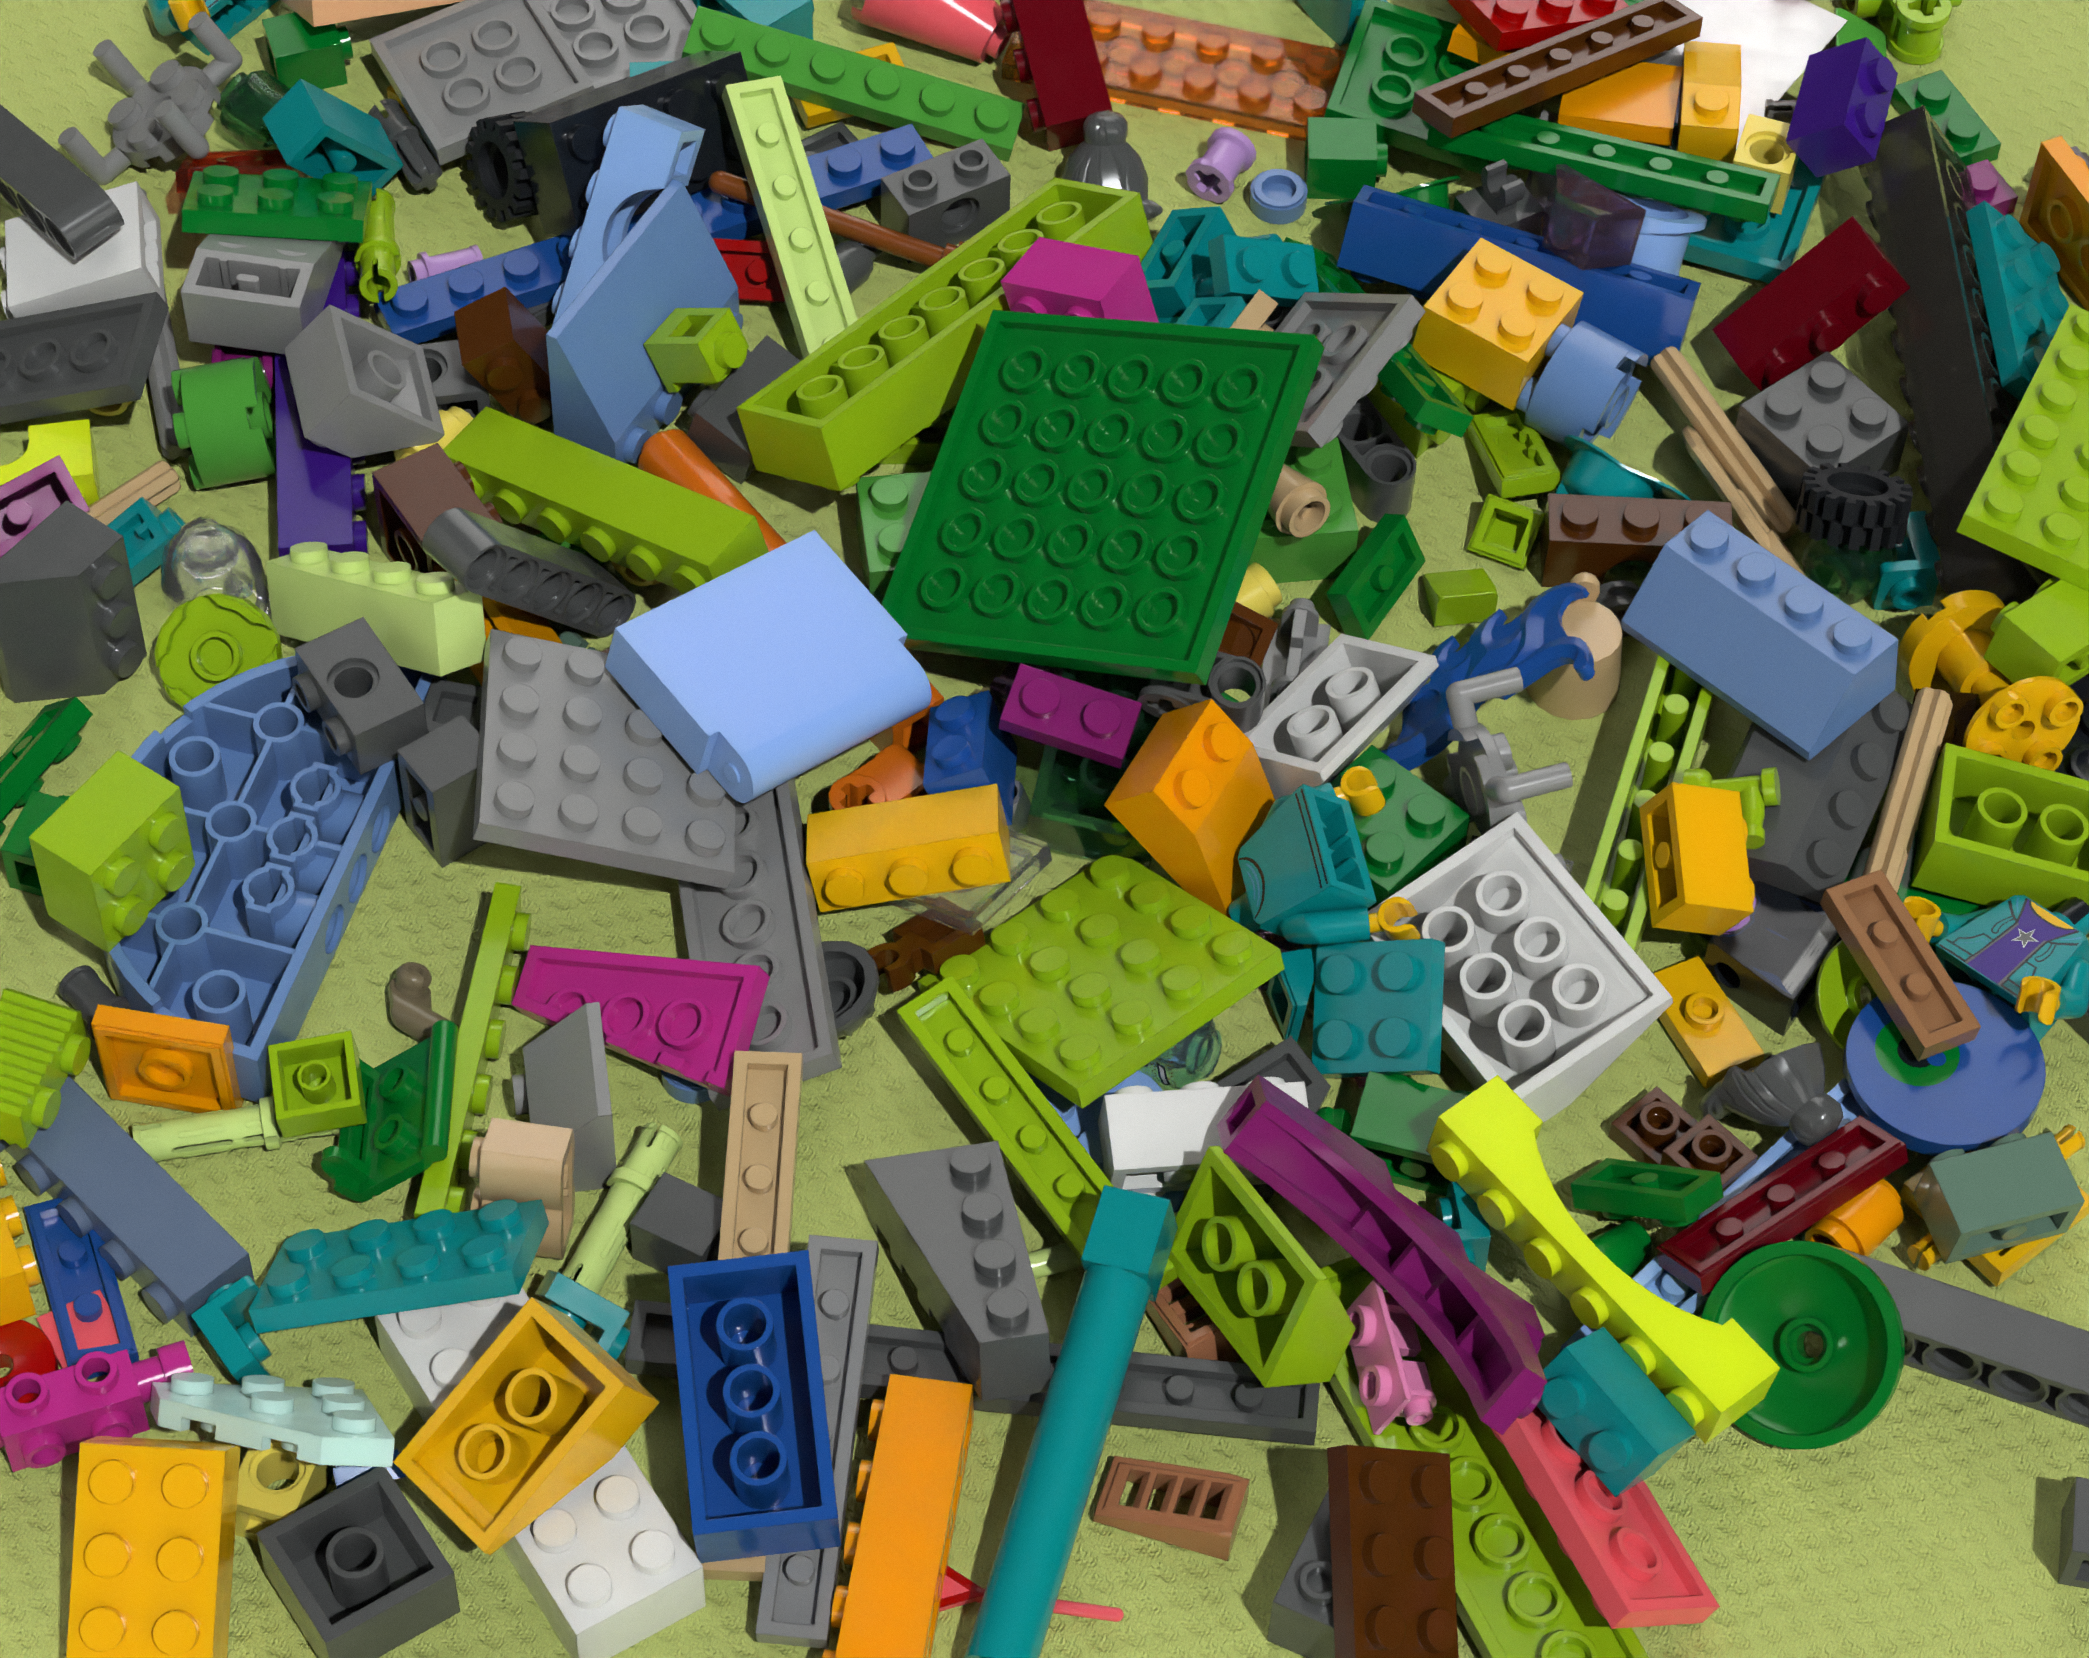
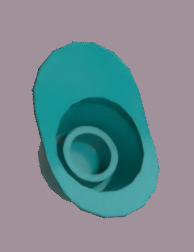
M1565 435L1564 442L1573 453L1555 490V494L1691 500L1677 489L1623 465L1592 443L1574 435Z

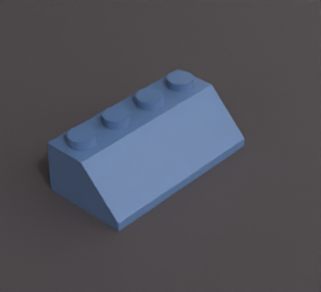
M1709 510L1664 544L1621 620V628L1808 761L1894 691L1896 687L1898 639Z

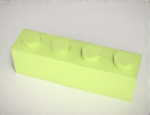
M323 542L295 544L290 547V554L265 562L271 619L279 635L309 642L364 617L398 666L441 677L484 661L486 634L482 596L468 591L458 581H455L448 572L422 573L411 570V564L400 561L380 563L369 560V554L365 552L339 553L328 550L327 544Z

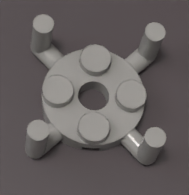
M206 12L195 14L188 22V28L215 58L202 70L193 66L182 67L177 60H168L153 71L150 81L147 82L111 40H104L95 47L93 55L130 96L117 102L108 114V121L113 126L112 137L116 146L102 157L76 127L64 130L58 138V143L98 185L109 184L131 164L141 168L150 167L145 161L146 159L160 156L166 163L185 152L193 159H203L209 153V143L203 136L210 128L214 118L208 111L213 100L220 106L221 95L217 87L240 68L243 59L241 53Z
M1518 667L1457 681L1450 684L1446 690V699L1453 729L1448 733L1447 741H1458V752L1447 754L1449 775L1443 781V790L1446 795L1454 798L1457 806L1471 815L1469 823L1475 822L1481 835L1516 812L1527 822L1526 812L1521 800L1573 786L1572 773L1566 762L1518 774L1517 766L1512 758L1510 745L1504 733L1500 732L1491 735L1483 724L1478 723L1474 703L1523 691V679ZM1560 853L1553 854L1567 870L1563 856Z

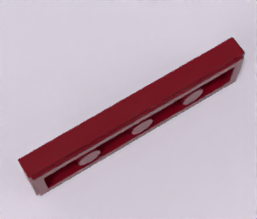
M1860 1115L1656 1247L1659 1266L1704 1296L1711 1292L1728 1269L1744 1256L1764 1246L1790 1240L1908 1162L1906 1144Z

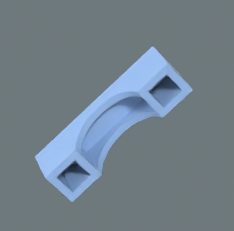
M643 104L618 107L617 113L612 115L604 130L603 145L606 147L600 169L593 174L587 186L586 201L589 203L583 225L576 230L570 242L569 257L572 259L566 281L559 286L553 298L552 313L555 314L552 326L626 237L632 216L639 205L653 193L665 189L672 179L683 182L685 186H688L705 129Z

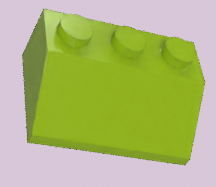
M1209 1146L1175 1218L1178 1229L1169 1260L1175 1266L1177 1276L1265 1388L1330 1382L1356 1330L1330 1281L1227 1154L1223 1152V1149L1220 1146Z

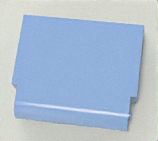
M815 530L616 627L605 668L698 775L708 770L733 799L741 803H747L917 714L930 705L932 697L931 686L925 671L904 647L908 634Z

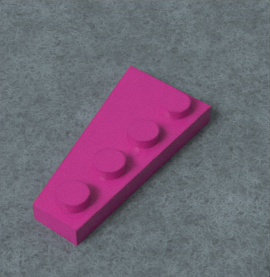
M530 945L512 1005L524 1016L553 1027L584 1004L600 1002L605 1048L731 1097L734 1052L749 1051L770 976L760 966Z

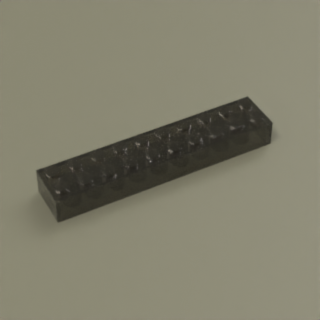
M1922 105L1886 121L1875 161L1859 165L1858 168L1865 185L1872 194V199L1866 201V210L1873 227L1880 236L1881 242L1877 244L1911 287L1887 309L1896 320L1897 329L1890 333L1891 341L1898 358L1905 366L1906 374L1899 376L1900 387L1906 402L1913 409L1914 419L1908 421V430L1917 451L1922 455L1923 465L1916 469L1917 477L1922 491L1931 502L1932 512L1925 515V520L1931 538L1940 549L1941 559L1934 563L1935 572L1942 589L1948 596L1966 590H1984L1994 593L2005 606L2013 601L2022 604L2033 597L2044 582L2055 576L1956 532L2019 403L2018 399L2002 388L1966 217V212L1977 205L1971 174L1925 106Z

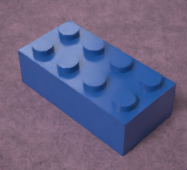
M809 1250L667 1266L692 1531L698 1560L700 1563L841 1547Z

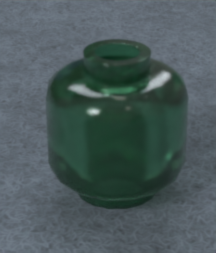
M257 70L248 75L244 72L238 73L228 82L220 94V106L217 104V109L221 111V128L259 156L273 153L278 147L262 118L290 88L264 70Z
M1812 539L1805 547L1802 556V566L1806 577L1847 605L1861 602L1877 586L1879 566L1884 562L1894 561L1892 549L1887 550L1880 546L1879 551H1869L1865 546H1859V551L1848 550V545L1840 543L1838 547L1827 545V539L1819 541Z

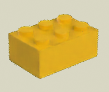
M96 1436L80 1442L66 1658H227L240 1462L239 1445L220 1442Z

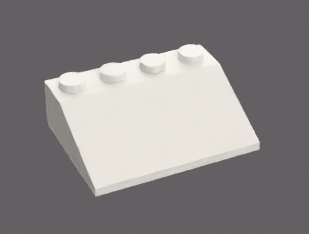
M1518 812L1387 898L1403 897L1411 902L1418 913L1414 917L1398 919L1393 926L1411 924L1418 929L1420 939L1433 938L1445 943L1441 1048L1475 1090L1498 1075L1543 1123L1569 1106L1673 1004V998ZM1386 900L1369 910L1368 913H1378L1380 906ZM1384 932L1370 933V940L1363 942L1389 940Z

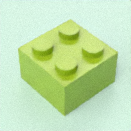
M120 750L113 754L29 836L47 914L107 953L125 936L136 933L146 921L149 912L169 892L181 888L188 880L192 869L196 866L180 787Z

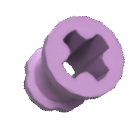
M1231 127L1215 129L1207 141L1208 150L1204 156L1193 160L1186 170L1188 186L1203 200L1215 203L1227 201L1234 192V180L1240 172L1249 170L1256 160L1257 152L1251 140L1242 132Z

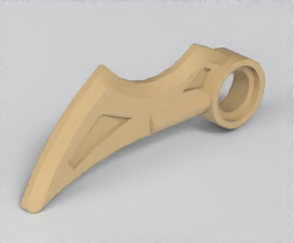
M1690 426L1684 427L1682 434L1686 449L1723 502H1731L1732 519L1740 531L1806 576L1773 529L1770 530L1745 493L1737 489L1698 431Z

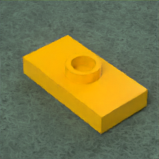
M1699 955L1653 973L1673 998V1004L1658 1019L1705 1089L1721 1081L1728 1069L1735 1065L1746 1071L1763 1062L1765 1053Z

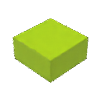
M351 1030L268 1045L276 1120L284 1138L367 1123L359 1052Z

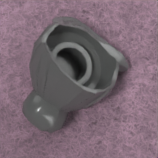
M1110 110L1089 114L1083 124L1085 140L1068 156L1061 178L1139 192L1147 221L1160 215L1163 212V208L1156 202L1148 199V176L1142 159L1126 141L1128 122L1124 116Z
M1819 1042L1803 1044L1776 1055H1770L1761 1064L1746 1071L1736 1065L1729 1068L1725 1077L1717 1082L1702 1097L1699 1103V1110L1702 1111L1704 1117L1710 1114L1716 1120L1735 1113L1762 1125L1790 1127L1791 1133L1797 1141L1808 1147H1812L1834 1133L1844 1117L1841 1104L1830 1095L1824 1093L1825 1066Z

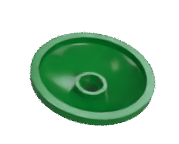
M1785 1241L1757 1249L1741 1258L1728 1269L1715 1285L1704 1307L1703 1319L1723 1325L1733 1318L1780 1367L1765 1398L1734 1422L1744 1432L1767 1444L1788 1449L1807 1450L1824 1448L1846 1441L1862 1432L1880 1416L1890 1402L1900 1381L1905 1355V1338L1896 1303L1886 1285L1869 1266L1849 1252L1835 1246L1813 1241ZM1812 1331L1818 1333L1823 1340V1350L1815 1358L1808 1355L1804 1348V1340Z

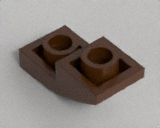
M1657 1086L1611 1123L1608 1136L1639 1162L1720 1172L1723 1190L1751 1168L1758 1158V1155L1710 1114L1698 1122Z

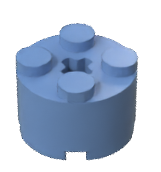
M1580 321L1573 328L1562 323L1553 333L1545 350V355L1551 359L1540 379L1533 376L1526 383L1519 395L1516 408L1526 413L1525 425L1569 449L1564 442L1565 435H1574L1590 443H1593L1598 435L1609 439L1613 436L1628 412L1642 382L1632 376L1635 365L1638 363L1647 367L1648 355L1586 321Z

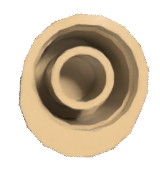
M1581 572L1573 576L1570 583H1577L1585 587L1589 595L1587 598L1578 599L1569 604L1563 613L1562 625L1567 636L1581 638L1590 648L1594 658L1595 675L1590 680L1583 681L1575 671L1573 664H1565L1553 669L1526 687L1529 696L1538 707L1553 716L1569 720L1590 719L1606 712L1617 699L1621 675L1623 633L1620 621L1610 609L1595 602L1600 594V582L1597 577L1592 573Z

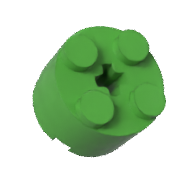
M241 357L172 370L171 380L175 399L179 406L183 405L184 411L173 414V425L179 448L181 450L191 448L193 454L189 455V469L196 490L264 478L270 474L277 473L276 424H273L269 406L274 404L265 369L258 357Z

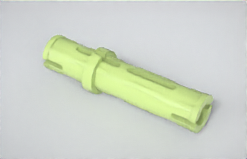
M274 1096L262 1097L259 1099V1104L241 1108L223 1109L179 1116L172 1119L135 1122L132 1124L133 1139L156 1162L266 1145L267 1150L281 1149L282 1142L314 1136L340 1134V1128L284 1138L276 1120Z
M649 1122L644 1125L641 1135L623 1167L615 1168L607 1181V1186H610L609 1192L563 1272V1275L598 1295L631 1237L630 1222L662 1174L667 1172L676 1154L683 1146L680 1136L665 1125H661L656 1137L654 1133L658 1128L657 1124Z

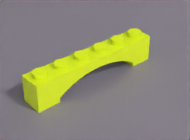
M1496 1075L1438 1116L1426 1149L1431 1155L1435 1167L1446 1179L1457 1182L1477 1203L1480 1214L1490 1226L1497 1230H1502L1520 1248L1527 1264L1538 1276L1549 1279L1570 1301L1573 1312L1584 1325L1596 1330L1602 1327L1607 1329L1696 1431V1435L1707 1444L1765 1398L1780 1367L1733 1318L1721 1325L1695 1316L1670 1304L1634 1281L1595 1246L1565 1208L1544 1168L1536 1142L1543 1121Z

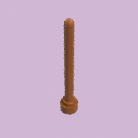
M715 171L711 174L709 187L713 192L756 207L748 179L725 171ZM822 205L830 233L928 267L933 266L965 243L960 241L957 246L947 242L944 248Z

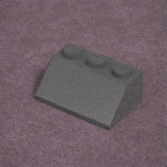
M66 500L0 558V675L5 696L14 703L105 694L120 679L132 675L138 669L142 660L147 656L124 538Z

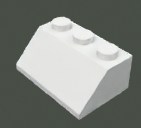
M1340 634L1263 710L1262 717L1257 726L1244 733L1254 745L1275 800L1292 794L1302 784L1315 787L1334 780L1413 700L1438 668L1439 664L1436 656Z

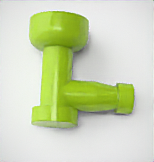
M1776 767L1762 768L1761 775L1714 780L1705 769L1684 770L1683 784L1739 791L1742 815L1748 827L1746 849H1758L1765 844V830L1763 828L1765 806H1779L1781 802L1780 781Z

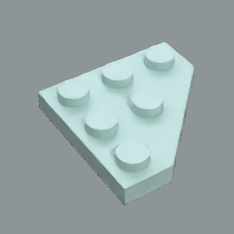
M182 1372L172 1374L171 1382H152L150 1411L157 1426L185 1431L190 1428V1420L201 1422L200 1427L203 1430L215 1433V1440L260 1451L270 1449L271 1439L281 1441L283 1449L296 1452L297 1460L318 1465L392 1467L395 1438L362 1389H355V1383L351 1380L322 1377L313 1379L312 1387L285 1386V1380L279 1377L248 1375L242 1378V1385L214 1384V1377L207 1374Z

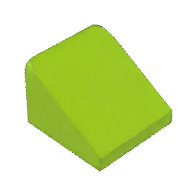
M1488 493L1467 551L1524 571L1541 538L1545 513Z
M1483 568L1423 574V583L1434 627L1483 622L1496 612L1497 590Z

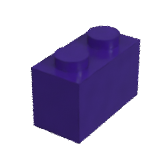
M1867 37L1811 54L1808 57L1786 143L1817 178L1869 163L1876 159L1898 73L1890 60L1884 57Z

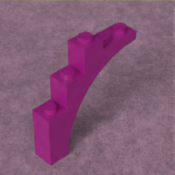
M1258 1074L1216 1125L1223 1152L1263 1180L1307 1215L1352 1255L1392 1295L1446 1359L1467 1391L1479 1419L1503 1435L1517 1418H1525L1535 1409L1547 1383L1537 1356L1545 1334L1534 1306L1469 1262L1459 1233L1398 1192L1393 1185L1385 1161Z

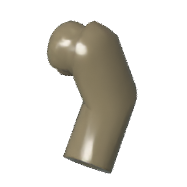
M407 962L397 969L396 978L392 979L389 984L390 1016L398 1029L422 1042L431 1037L432 1026L435 1022L448 1019L432 1011L431 990L429 989L432 981L430 971L422 964Z

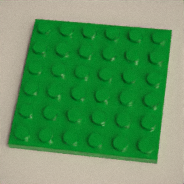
M993 310L881 604L908 634L904 647L913 650L1206 685L1325 347L1314 334Z

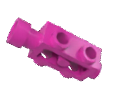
M184 1340L156 1348L157 1356L131 1363L127 1349L112 1354L95 1351L81 1357L77 1364L43 1375L27 1372L12 1378L7 1386L0 1388V1448L5 1447L12 1472L28 1467L45 1468L61 1461L65 1456L79 1452L80 1442L96 1436L131 1438L134 1434L150 1430L144 1403L151 1401L152 1382H171L172 1374L182 1372L194 1373ZM95 1372L109 1373L105 1379L99 1382L87 1380ZM24 1394H39V1397L31 1403L17 1402Z

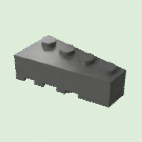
M998 1141L864 1160L868 1220L877 1234L883 1233L890 1245L891 1257L901 1273L907 1272L918 1289L919 1302L929 1317L934 1316L944 1331L946 1345L969 1382L973 1384V1388L980 1400L989 1401L1047 1392L1050 1384L1049 1330Z

